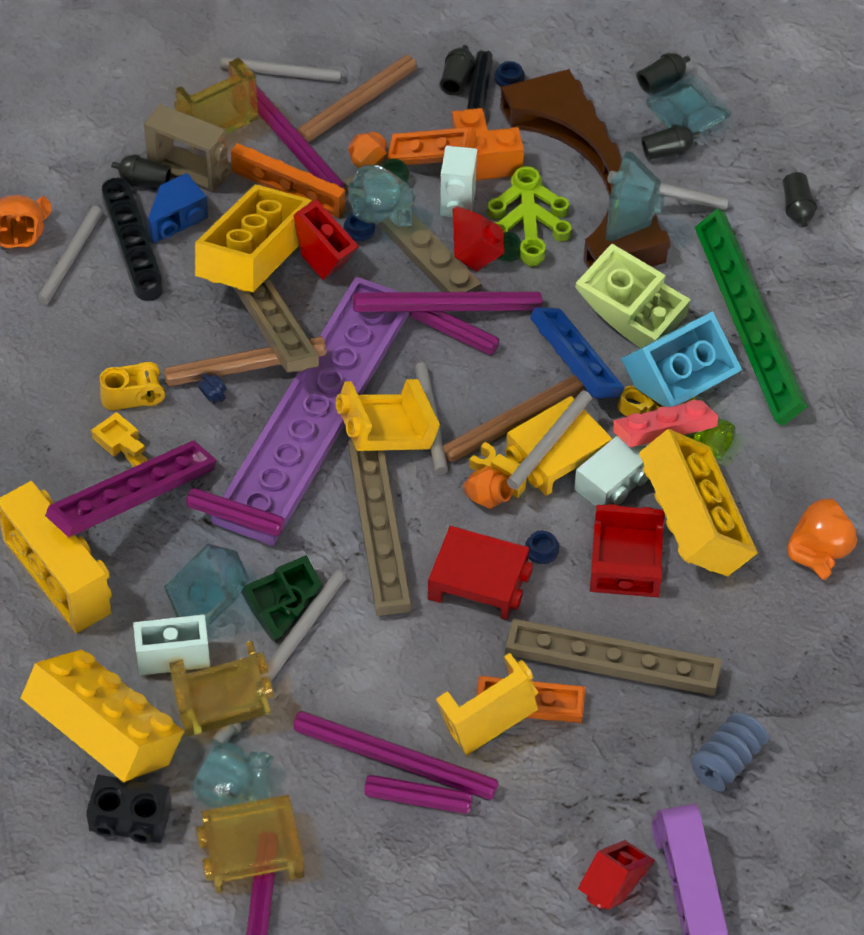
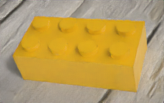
M255 184L195 242V276L207 279L212 283L232 286L240 291L254 292L299 246L293 216L297 211L311 203L312 200Z
M667 429L639 452L644 464L643 471L652 482L655 489V499L664 510L667 517V527L674 534L679 545L678 552L684 561L728 577L758 554L710 446Z
M31 480L0 497V527L3 541L71 629L77 634L112 614L110 599L113 595L107 584V579L110 578L105 564L100 559L95 561L91 556L89 545L82 536L76 537V535L68 538L45 516L48 506L53 504V501L46 490L40 491Z
M82 649L36 662L20 699L123 782L169 766L184 733V730L176 725L169 715L157 710L147 702L144 695L132 690L121 681L117 674L108 671L95 660L92 654Z

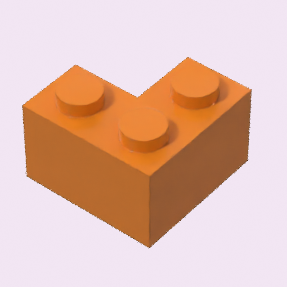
M483 108L452 111L451 129L472 127L477 132L474 148L477 149L476 180L512 177L518 168L523 167L524 147L519 127L488 130Z

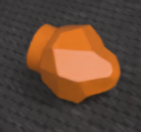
M377 132L357 134L348 145L351 162L359 169L377 168L385 158L387 145L384 137Z
M490 466L476 470L463 484L465 495L488 509L495 508L500 503L509 501L513 493V489L507 484L510 476L503 475V472Z

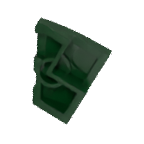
M307 555L277 567L274 573L243 586L241 593L264 631L273 642L280 640L294 620L319 591L322 583Z

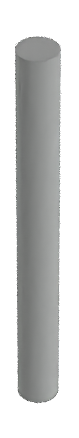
M222 57L220 64L221 69L339 83L342 78V70Z
M610 171L608 175V183L721 210H725L728 205V198L615 171Z
M92 206L39 293L37 301L40 304H49L103 214L99 207Z
M418 363L414 366L416 379L419 380L438 419L427 364ZM439 426L431 447V454L435 473L437 475H444L448 472V465L443 451V441Z
M583 390L579 393L508 478L507 484L512 489L517 490L589 404L592 400L589 392Z

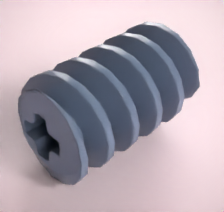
M740 712L732 713L726 722L720 725L718 731L711 735L709 742L703 744L700 751L693 755L691 764L696 776L710 789L723 792L726 790L725 783L730 784L735 780L734 773H741L744 769L743 764L750 763L752 761V754L759 753L761 745L768 743L769 734L763 725L751 716Z

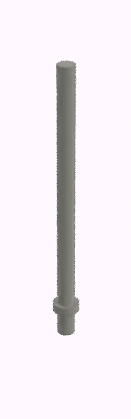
M339 570L334 571L230 715H225L220 721L221 727L211 739L214 746L223 749L232 735H237L240 732L242 721L346 580L343 572Z

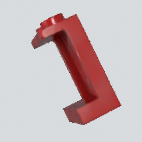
M616 504L596 505L589 592L659 598L662 579L661 561L664 510L651 507H624Z
M449 526L428 578V600L441 603L444 594L449 593L501 609V619L508 621L512 609L518 610L523 595V590L520 589L522 582H529L533 570V563L528 562L529 547Z

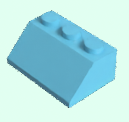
M713 311L621 358L635 388L663 407L680 405L742 371Z

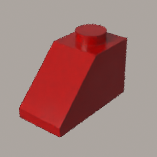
M317 199L297 211L293 216L301 255L322 280L342 268L359 247Z
M457 206L453 209L454 258L477 272L504 254V233L498 224Z
M626 840L597 851L578 890L587 895L586 899L592 905L601 909H611L626 899L652 867L655 859Z

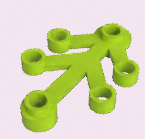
M524 166L518 168L511 177V187L498 198H493L488 202V216L492 219H502L494 223L503 229L504 242L508 239V231L523 219L525 239L520 244V258L528 266H537L545 259L546 245L543 240L538 238L536 219L552 229V236L555 240L564 242L571 237V224L568 221L559 219L568 215L569 201L565 197L557 196L542 186V178L533 167ZM521 196L522 203L506 215V206ZM534 196L549 204L550 212L535 203Z

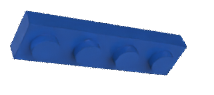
M535 307L530 319L537 326L540 334L549 341L555 352L569 366L571 372L586 387L587 392L598 399L620 398L625 387L560 308Z

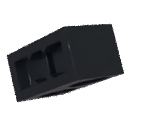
M97 775L86 811L89 831L103 837H112L114 835L127 837L138 843H161L172 807L170 787L133 780L123 782L116 777ZM108 807H117L113 811H104ZM144 813L153 814L152 816L147 818L140 817V815Z

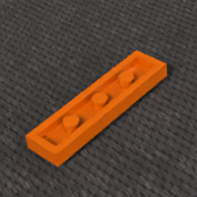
M239 143L231 150L233 173L267 188L308 198L312 201L317 199L336 218L340 219L346 211L345 189L337 184L329 183L313 176L309 172L299 170L285 164L281 160L271 158Z

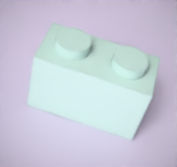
M456 146L445 147L441 169L440 216L453 218V209L457 206L473 211L476 192L477 149Z
M616 436L576 469L574 490L594 506L620 505L633 488L637 485L642 486L649 479L643 471L644 464L639 455V452L644 448L641 445L630 448Z
M205 614L133 622L139 676L210 668Z

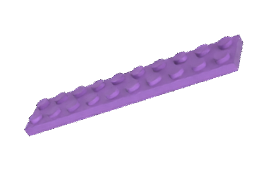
M359 277L354 278L320 335L325 340L327 354L319 357V367L309 368L296 374L223 495L224 498L282 516L285 519L284 528L286 527L345 425L341 414H338L335 404L336 397L341 393L344 382L352 381L357 394L362 395L410 314V312H355L352 307L353 294L356 292L399 291ZM211 515L212 524L273 547L280 535L274 536Z

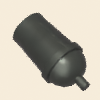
M467 45L450 51L445 58L440 88L446 94H461L470 73L474 70L475 60Z
M665 53L660 59L638 71L637 81L644 92L651 93L669 83L681 80L686 71V63L691 59L688 55L682 57L677 53Z
M675 124L670 128L642 136L641 143L644 155L649 161L676 154L683 155L692 147L694 138L701 137L699 131L692 133L688 127Z
M138 154L125 156L120 163L112 162L111 168L119 169L120 177L126 180L129 185L136 184L159 188L160 185L170 181L171 165L149 160Z
M794 172L785 176L782 182L786 202L785 212L794 222L801 223L802 227L808 226L807 222L815 214L817 204L812 196L807 176L801 172Z

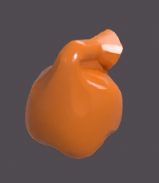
M10 195L0 198V246L9 249L14 247L28 248L37 243L44 230V220L51 214V202L45 196H41L36 201L23 195Z
M833 498L818 500L808 506L801 515L788 542V557L796 563L811 568L821 580H825L832 574L831 569L835 567V559L843 558L854 550L858 541L857 532L851 520Z

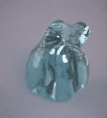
M365 165L359 168L348 187L349 201L354 216L365 223H380L390 218L393 223L400 227L412 226L411 210L416 198L415 191L406 182L385 168L375 165Z
M215 743L191 787L192 793L199 802L218 809L247 808L260 805L269 797L268 772L274 757L265 751L261 753L251 752L247 756L241 747L233 743Z

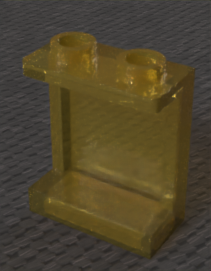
M240 58L234 59L229 62L228 79L193 95H189L182 86L176 88L175 110L226 129V134L258 119L256 76Z
M253 641L246 643L248 657L188 674L183 659L169 663L178 713L187 737L271 714L268 699L275 696L269 676L263 677V674L268 673L269 670L264 652L257 653Z
M289 795L201 811L202 826L196 827L198 844L200 849L207 848L209 858L202 859L206 881L213 880L216 893L223 891L222 883L225 881L286 869L288 870L290 880L304 877L303 855Z

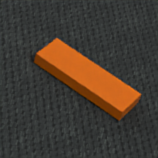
M472 127L394 133L392 134L386 162L391 166L443 162L446 146L474 148L477 132Z
M479 676L477 695L504 678ZM532 681L538 691V694L534 696L538 710L526 718L582 723L586 686Z

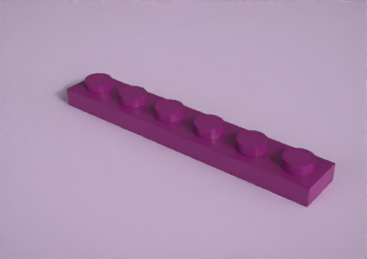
M193 440L49 505L45 516L69 538L213 471L217 460Z

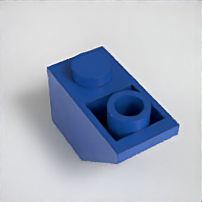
M188 173L159 186L148 217L150 240L153 243L171 237L175 233L208 218L207 196Z

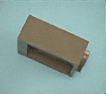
M159 104L144 123L147 159L171 165V176L174 178L188 173L199 188L213 193L220 183H224L230 173L227 158L229 145L226 143V129ZM174 139L205 151L206 158L174 146Z

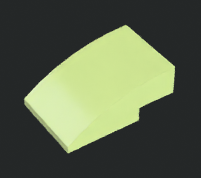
M612 243L575 285V288L608 324L639 348L674 331L687 316L691 301L688 297L664 284L666 275Z

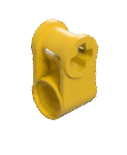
M142 362L136 365L105 369L101 373L99 380L102 405L108 410L119 411L139 406H153L162 402L166 394L164 387L159 383V366L153 362ZM147 391H150V397L147 395Z

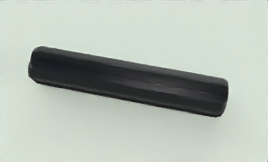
M479 50L476 54L467 110L483 108L484 112L493 61V54L489 50Z

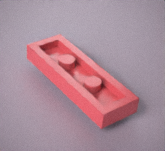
M690 400L685 404L660 407L655 411L631 414L628 417L614 420L613 432L631 448L651 443L667 429L686 435L715 428L718 425V415L702 400Z

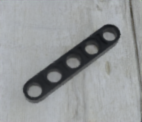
M118 177L108 179L102 185L103 203L134 293L141 300L153 301L162 295V276L133 193L126 180ZM112 190L124 191V194L119 197L108 195ZM121 212L132 214L130 218L124 220L116 217ZM133 234L140 237L138 241L131 243L124 240L126 236ZM141 257L148 260L146 264L140 266L132 263L134 259ZM145 281H153L157 284L151 289L140 287V284Z

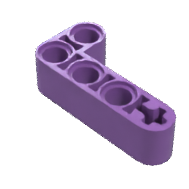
M693 803L658 810L652 818V832L657 849L664 850L683 935H728L697 804Z

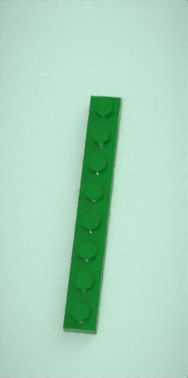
M717 208L694 228L774 421L784 426L808 406L726 213Z

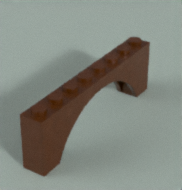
M570 69L501 87L500 109L511 128L519 127V130L549 136L570 146L591 163L604 182L610 206L601 224L585 239L583 261L589 269L611 243L651 267L666 263L667 251L671 246L670 238L667 231L660 228L655 210L648 207L644 192L608 183L610 171L632 175L629 165L624 164L621 160L617 144L615 142L612 143L609 139L605 123L597 118L593 102L586 99L580 80L574 78Z

